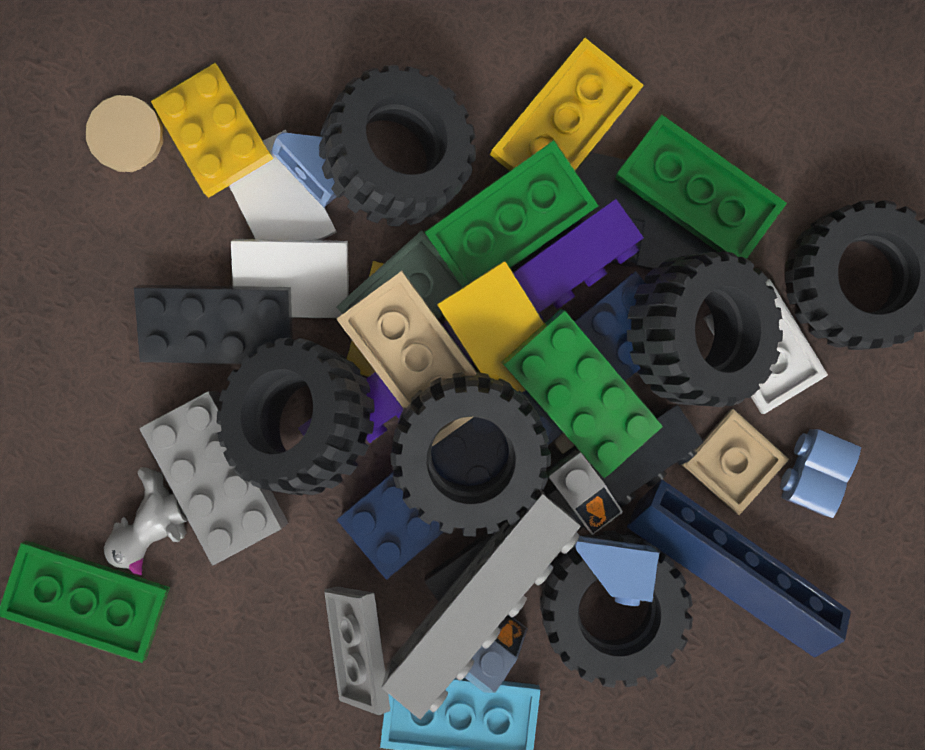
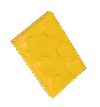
M216 63L151 101L200 188L208 198L273 159Z

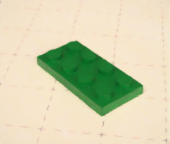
M662 114L615 177L616 180L717 252L734 253L737 257L742 256L746 259L787 204V202Z
M553 140L427 230L425 234L461 286L464 287L503 261L507 263L509 268L513 267L596 209L598 204Z
M560 309L501 362L604 479L663 427L565 310Z
M25 541L20 544L0 604V617L143 663L148 657L170 587L46 546Z

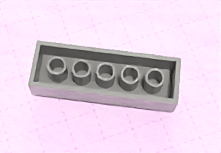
M541 489L537 490L536 496L538 500L529 510L524 506L519 511L521 515L520 520L512 525L507 520L500 527V531L494 534L387 663L382 689L420 720L428 710L435 712L442 705L448 695L445 689L455 678L460 681L467 675L474 664L472 657L482 646L487 649L496 640L501 631L498 626L507 615L514 617L521 610L527 600L524 594L534 583L539 586L545 581L553 569L550 563L560 551L564 554L567 553L577 542L580 536L577 533L581 527L580 524L569 512Z

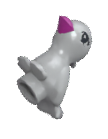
M141 467L138 470V476L144 485L145 494L137 510L134 523L128 525L125 517L121 519V523L116 522L104 546L105 557L111 565L128 568L133 573L142 575L143 557L149 545L167 536L173 542H179L187 534L184 522L188 521L175 495H170L169 491L163 487V473L146 467Z

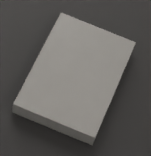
M344 587L325 589V601L339 700L377 715L389 712V696L382 689L385 667L374 593Z

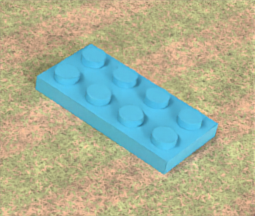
M465 677L460 681L455 678L445 689L448 695L442 705L435 712L428 710L421 720L388 694L390 711L384 713L380 748L393 750L534 749L540 698L539 685L503 681L496 693H485Z

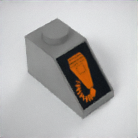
M573 450L546 471L549 480L591 535L623 512L604 482L581 452Z

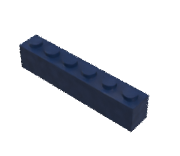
M660 480L636 504L627 528L814 658L845 641L851 614L849 609L664 480Z

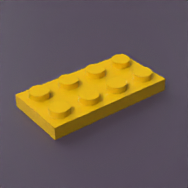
M584 38L500 139L490 155L511 171L554 140L570 165L576 170L644 85L588 39Z

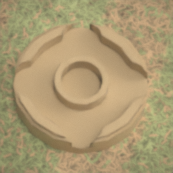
M116 95L103 100L92 110L86 123V141L91 153L101 164L118 172H134L142 169L141 167L151 163L158 156L163 145V126L158 115L146 102L133 96Z

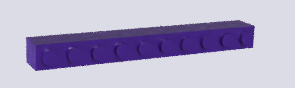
M615 199L513 274L543 320L544 318L540 314L541 311L551 304L557 310L575 297L572 289L584 281L589 287L608 274L603 267L615 258L622 264L640 251L636 243L644 237L617 199ZM447 321L442 324L471 365L476 368ZM376 372L366 379L370 386V392L366 395L374 400L375 408L374 413H370V421L374 422L373 434L367 435L366 439L369 443L385 433L388 429L384 423L394 416H397L399 419L404 409ZM312 418L298 427L303 436L306 434Z

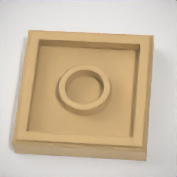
M730 409L703 439L704 443L696 448L698 454L682 464V466L737 515H740L789 459L734 409Z

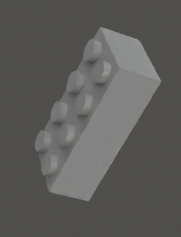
M218 391L206 392L139 428L212 566L281 530L288 524L272 491L255 487L251 482L244 481L236 474L235 467L229 466L223 452L227 449L220 446L217 434L221 432V425L216 422L217 411H221L223 404L219 400L220 394Z

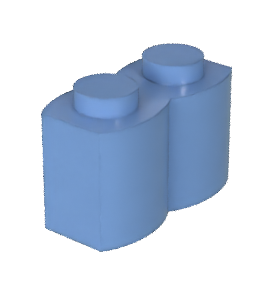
M809 429L808 434L803 433L796 442L794 453L798 455L793 469H787L780 483V488L784 490L782 498L823 516L833 518L844 497L847 482L858 462L861 447L819 429Z

